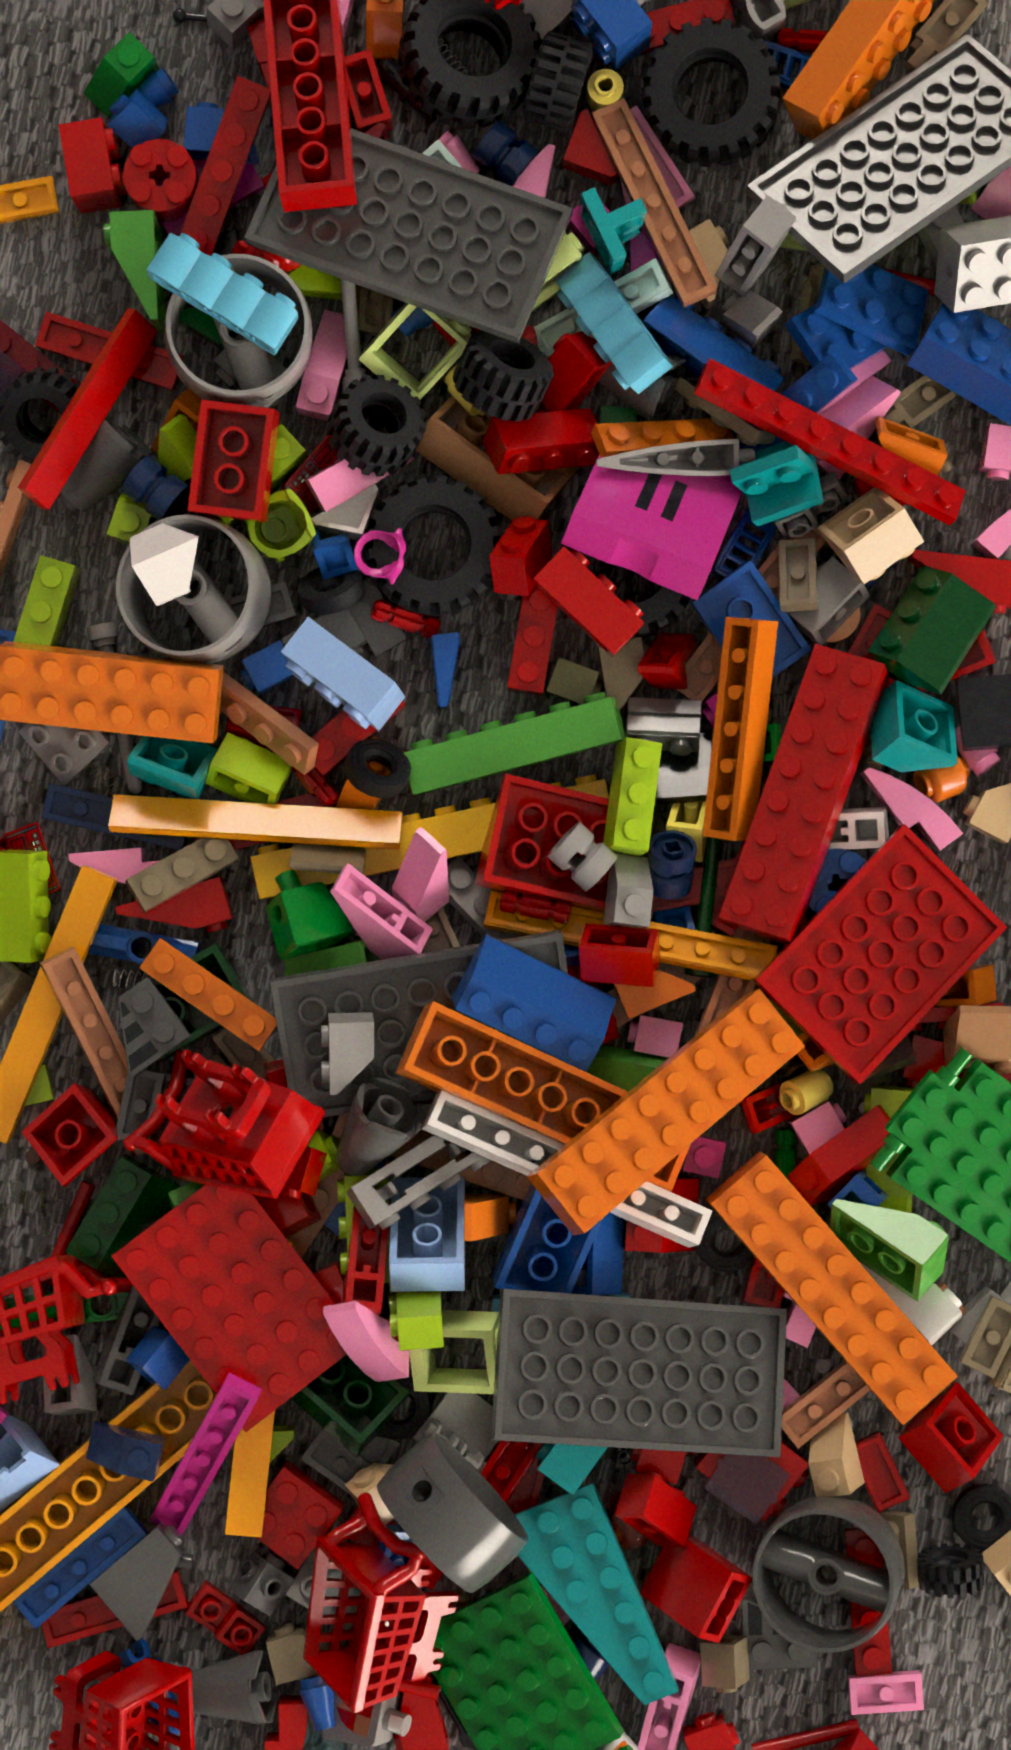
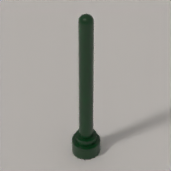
M711 837L706 839L697 930L711 933L721 844V839ZM685 968L684 972L685 975L713 978L714 973Z

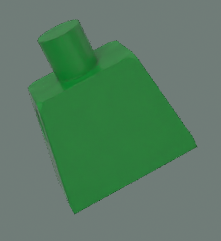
M295 870L285 871L275 878L281 892L267 905L266 912L281 961L338 946L353 931L351 924L324 883L316 882L302 886Z

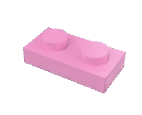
M920 1670L895 1671L892 1674L847 1675L851 1715L924 1710L922 1674Z

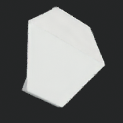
M376 484L333 509L322 512L311 519L319 530L335 535L347 533L349 539L358 541L365 534V529L368 528L369 516L372 510L376 509L380 496Z
M164 523L130 537L132 567L157 606L191 592L190 582L199 536Z

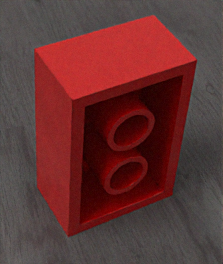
M201 399L187 511L194 514L267 522L280 413L277 410Z

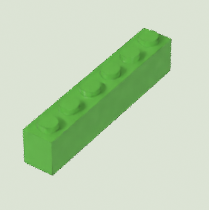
M605 692L583 697L585 704L571 707L570 701L549 706L550 713L536 717L535 711L515 715V723L502 726L501 720L479 725L481 732L467 735L465 729L446 734V741L433 744L432 739L412 743V750L403 752L411 765L409 782L412 794L422 795L620 742L626 738L617 699L615 697L606 698Z

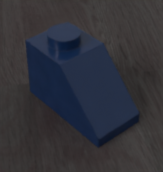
M95 1421L86 1458L115 1473L154 1481L159 1472L166 1437Z

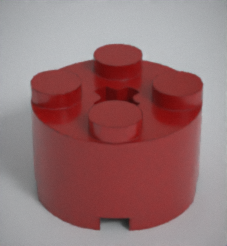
M153 139L134 146L130 151L123 170L124 185L135 207L138 210H154L159 222H171L184 216L189 210L200 180L195 164L187 150L183 146L166 139ZM161 176H167L168 179L163 181V185L158 186L156 181L160 180Z

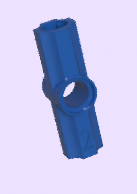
M100 924L88 954L142 964L145 958L137 953L136 946L138 941L144 937L151 941L152 948L159 938H162L189 958L201 952V942Z

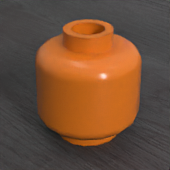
M957 756V764L953 767L915 771L913 781L919 792L933 802H942L961 794L966 789L970 770L965 759Z

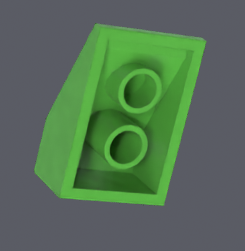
M154 210L109 212L110 223L104 224L105 245L109 246L110 254H114L156 330L159 334H164V288L150 279L146 271L162 246V227Z
M836 1199L832 1203L830 1229L859 1262L917 1302L944 1272L949 1235L945 1233V1230L938 1223L927 1221L919 1214Z

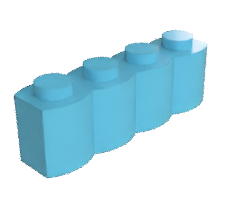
M170 232L146 269L148 277L168 291L180 296L192 306L212 316L229 329L244 336L258 347L272 355H276L299 318L298 311L294 309L296 304L281 293L277 292L273 296L262 289L264 284L255 276L249 273L241 276L230 269L232 264L221 255L213 253L212 256L201 252L199 250L200 244L187 234L181 233L180 236H177Z
M590 252L586 253L579 262H575L555 279L561 288L557 292L558 297L569 310L573 307L579 314L575 318L576 323L587 336L593 333L598 341L593 347L606 363L610 360L616 367L612 374L624 390L631 387L640 394L673 367L668 357L637 316L605 268Z

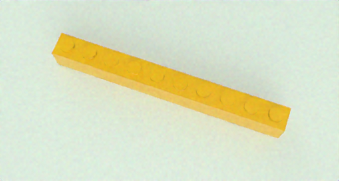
M596 774L576 778L575 786L565 787L609 799L605 779L597 780ZM561 782L551 783V785L562 787ZM489 797L470 801V809L456 811L455 805L434 809L435 816L421 819L420 813L403 816L400 850L363 847L366 849L363 875L367 877L399 870L415 831L420 827L447 850V859L481 852L496 803L491 804ZM279 844L257 848L259 855L250 856L259 899L276 897L281 892L275 878L285 871L294 870L289 867L293 847L280 850ZM295 870L302 886L316 882H322L325 886L335 884L340 875L337 873Z

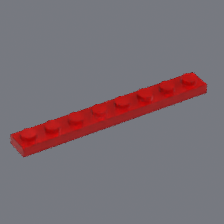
M711 358L704 365L693 394L794 446L797 445L800 449L949 526L957 519L966 490Z

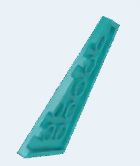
M594 1481L579 1487L574 1495L566 1492L515 1513L529 1537L528 1543L518 1554V1557L533 1572L534 1576L638 1699L646 1705L678 1692V1684Z

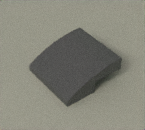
M146 1069L136 1077H132L128 1070L116 1126L118 1139L124 1140L150 1118L157 1106L154 1100L158 1093L162 1095L165 1093L170 1083L171 1073ZM185 1076L183 1091L176 1102L181 1103L195 1078ZM166 1118L161 1128L148 1139L161 1145L159 1139L170 1120Z

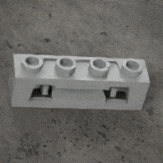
M434 1135L352 1186L346 1193L369 1230L377 1225L384 1230L401 1219L398 1212L408 1205L414 1211L432 1199L429 1192L438 1186H441L443 1191L462 1180L459 1175L460 1172L468 1167H471L475 1172L492 1160L451 1143L445 1148L451 1159H454L464 1151H466L468 1156L459 1162H456L455 1159L406 1189L399 1195V1200L388 1206L385 1201L398 1193L392 1181L446 1146L444 1142L447 1140ZM387 1178L390 1181L377 1191L373 1188Z

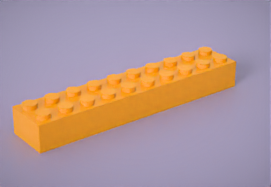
M189 1360L166 1390L154 1384L150 1385L109 1420L107 1424L166 1437L159 1472L154 1479L155 1481L184 1456L217 1394L191 1360ZM91 1437L59 1463L60 1465L0 1513V1612L154 1481L118 1474L87 1459L86 1455Z

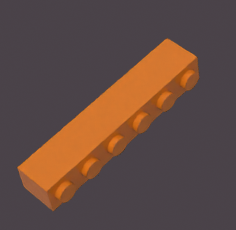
M743 617L725 618L702 836L730 841L746 840L759 804L778 621Z

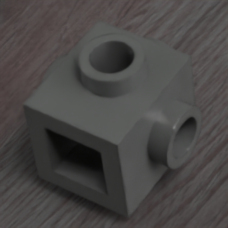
M253 1550L249 1558L239 1567L238 1574L229 1588L243 1601L271 1616L279 1602L286 1597L285 1595L294 1578L284 1570L287 1563L271 1552L264 1557Z

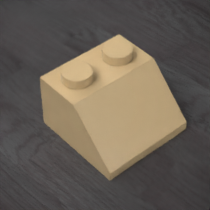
M876 487L869 490L817 528L850 573L863 584L879 578L885 572V569L899 559L910 556L915 548L924 542L905 508Z

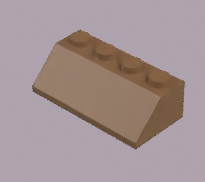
M451 396L429 418L426 431L423 434L424 437L417 446L416 451L427 461L435 464L450 475L456 482L459 479L468 483V487L473 491L478 490L485 497L488 505L494 507L511 521L514 517L519 518L523 516L541 520L574 476L576 470L569 467L497 475L483 444L492 416L487 414L472 416Z
M960 1005L943 1025L945 1067L962 1047L973 1057L960 1073L965 1074L978 1058L997 1073L1010 1074L1011 1006Z

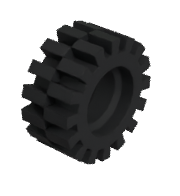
M943 1543L941 1547L932 1545L930 1550L924 1548L921 1550V1553H918L919 1588L925 1590V1593L929 1595L935 1593V1597L940 1598L943 1595H947L948 1598H954V1595H959L960 1598L967 1597V1593L974 1595L977 1593V1590L981 1591L983 1589L984 1562L983 1554L980 1553V1550L976 1548L971 1550V1546L968 1545L960 1547V1544L954 1543L953 1546Z

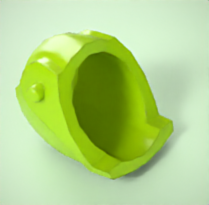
M291 489L270 494L266 523L245 520L250 542L258 551L263 553L265 558H275L277 563L284 561L285 556L296 553L305 547L316 535L312 519L306 507Z

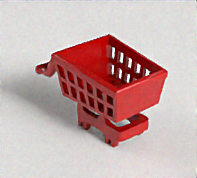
M184 1049V1051L180 1050L175 1053L169 1086L163 1095L158 1093L154 1103L157 1106L152 1115L123 1140V1146L128 1151H134L136 1148L144 1151L166 1168L173 1171L172 1175L176 1179L277 1199L324 1117L325 1111L322 1107L312 1104L292 1089L264 1080L248 1067L244 1066L242 1069L240 1065L234 1063L232 1068L205 1059L200 1053L194 1052L192 1054L190 1050ZM189 1069L196 1075V1078L179 1104L176 1101L183 1091L186 1070ZM228 1106H233V1112L227 1118L223 1113ZM166 1118H168L170 1122L159 1139L161 1145L148 1139L161 1128Z
M74 1255L51 1256L1 1276L0 1324L3 1330H0V1404L4 1405L7 1403V1391L11 1393L13 1401L19 1400V1383L40 1376H44L51 1391L57 1388L56 1377L62 1388L69 1385L68 1374L71 1375L74 1384L80 1383L74 1345L62 1333V1330L85 1324L83 1297L88 1299L99 1295L107 1297L121 1292L129 1293L133 1285L130 1280L118 1277L105 1278L100 1271L80 1261ZM52 1279L54 1294L44 1296L42 1283ZM33 1286L35 1300L26 1303L23 1290ZM14 1294L16 1307L7 1309L4 1297ZM56 1305L58 1322H55L54 1317L48 1318L47 1308ZM38 1312L39 1320L30 1322L28 1314ZM19 1318L22 1332H20L19 1327L12 1328L10 1320ZM37 1337L46 1347V1355L42 1358L28 1361L24 1356L21 1341Z
M367 1492L360 1494L358 1497L360 1509L357 1516L336 1527L327 1535L318 1536L316 1539L303 1659L354 1713L362 1712L364 1708L396 1697L402 1677L408 1682L423 1681L428 1672L440 1669L441 1664L436 1659L443 1658L444 1652L440 1648H433L442 1616L455 1612L456 1607L450 1602H455L459 1599V1596L454 1591L423 1592L420 1589L421 1587L428 1586L430 1583L423 1575L432 1574V1570L427 1565H420L426 1555L414 1542L400 1539L381 1521L373 1498ZM367 1525L368 1529L391 1552L409 1557V1560L405 1565L396 1566L377 1546L343 1541L357 1534ZM328 1569L341 1570V1578H327ZM326 1588H339L338 1596H325ZM349 1588L360 1589V1596H348ZM324 1606H336L335 1614L323 1615ZM346 1606H358L356 1613H345ZM423 1610L419 1630L415 1636L416 1630L418 1629V1622L421 1616V1612ZM343 1623H354L353 1629L343 1630ZM333 1624L332 1632L321 1633V1625ZM342 1640H350L349 1646L340 1647V1642ZM330 1642L328 1650L319 1651V1643Z
M104 1651L70 1669L66 1676L58 1675L54 1678V1683L58 1687L53 1689V1695L63 1702L61 1731L55 1730L50 1733V1739L54 1742L49 1744V1750H147V1748L151 1750H172L169 1748V1743L181 1748V1750H195L192 1671L190 1668L146 1657L120 1671V1657L109 1651ZM96 1678L98 1681H100V1683L90 1687L85 1691V1700L83 1705V1689L89 1682ZM169 1691L178 1694V1701L169 1698ZM150 1701L159 1704V1710L151 1707ZM169 1708L179 1712V1719L169 1715ZM149 1717L158 1720L159 1726L150 1722ZM169 1726L180 1730V1736L170 1732ZM148 1732L159 1737V1742L148 1737Z

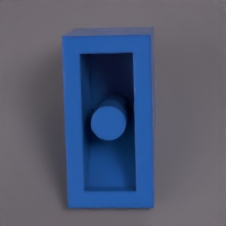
M199 102L196 107L187 106L184 148L192 159L207 160L225 111L223 108H218L217 104ZM253 144L247 163L259 164L260 156L257 147Z

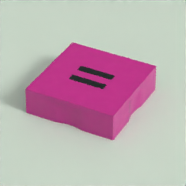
M595 463L572 513L561 544L608 564L632 570L651 582L698 601L742 491L732 483L731 475L683 476L653 474L598 467Z

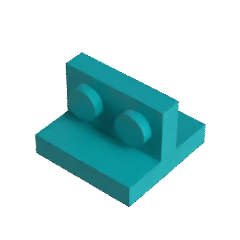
M595 187L581 193L578 211L609 275L623 269L627 253L622 243L640 234L639 229L643 227L647 209L642 199L639 198L607 214Z
M786 441L755 452L754 461L742 463L741 466L730 469L732 483L747 495L751 521L757 527L824 503L816 457L800 449L797 445L794 446Z

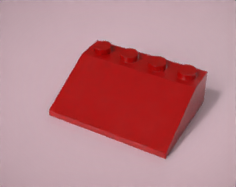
M505 773L483 844L475 885L502 892H517L518 896L527 894L552 899L551 902L556 903L557 900L568 902L574 907L604 912L609 870L592 888L585 892L571 879V871L569 869L562 871L547 856L558 841L577 822H581L594 834V843H602L604 841L609 799ZM577 852L578 856L582 858L583 855Z

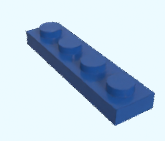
M835 350L829 353L781 395L818 413L858 379ZM776 436L772 444H757L756 446H749L739 441V449L753 448L754 452L781 443L784 440Z
M127 1505L124 1506L13 1601L14 1605L35 1629L38 1628L147 1535L149 1531Z

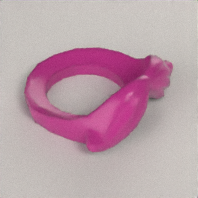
M397 528L394 533L371 530L361 536L354 549V559L357 567L365 575L387 578L390 584L393 585L404 567L403 556L406 551V543L402 535V529ZM377 539L384 541L387 545L394 548L395 551L399 552L398 560L380 569L368 567L361 558L363 546L367 542Z

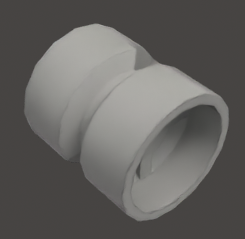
M577 822L558 841L547 857L562 871L569 869L571 871V879L586 892L609 870L616 861L617 855L603 842L594 843V834L581 822ZM577 852H579L580 854H582L583 857L580 858V857L578 856Z

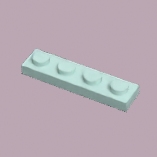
M656 258L614 281L636 314L674 293L661 263ZM574 307L571 310L567 308L534 327L539 350L545 353L548 358L554 353L553 345L562 335L566 333L571 335L582 331L575 321L579 314Z

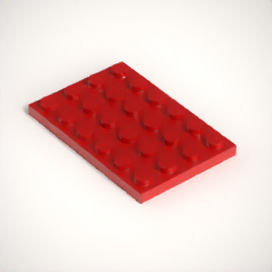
M903 824L753 981L857 1085L861 1084L1004 932L1007 926L906 824Z
M204 1184L111 1255L216 1394L228 1373L262 1389L255 1406L242 1427L245 1432L253 1428L347 1355L323 1315V1306L335 1305L336 1303L253 1194Z

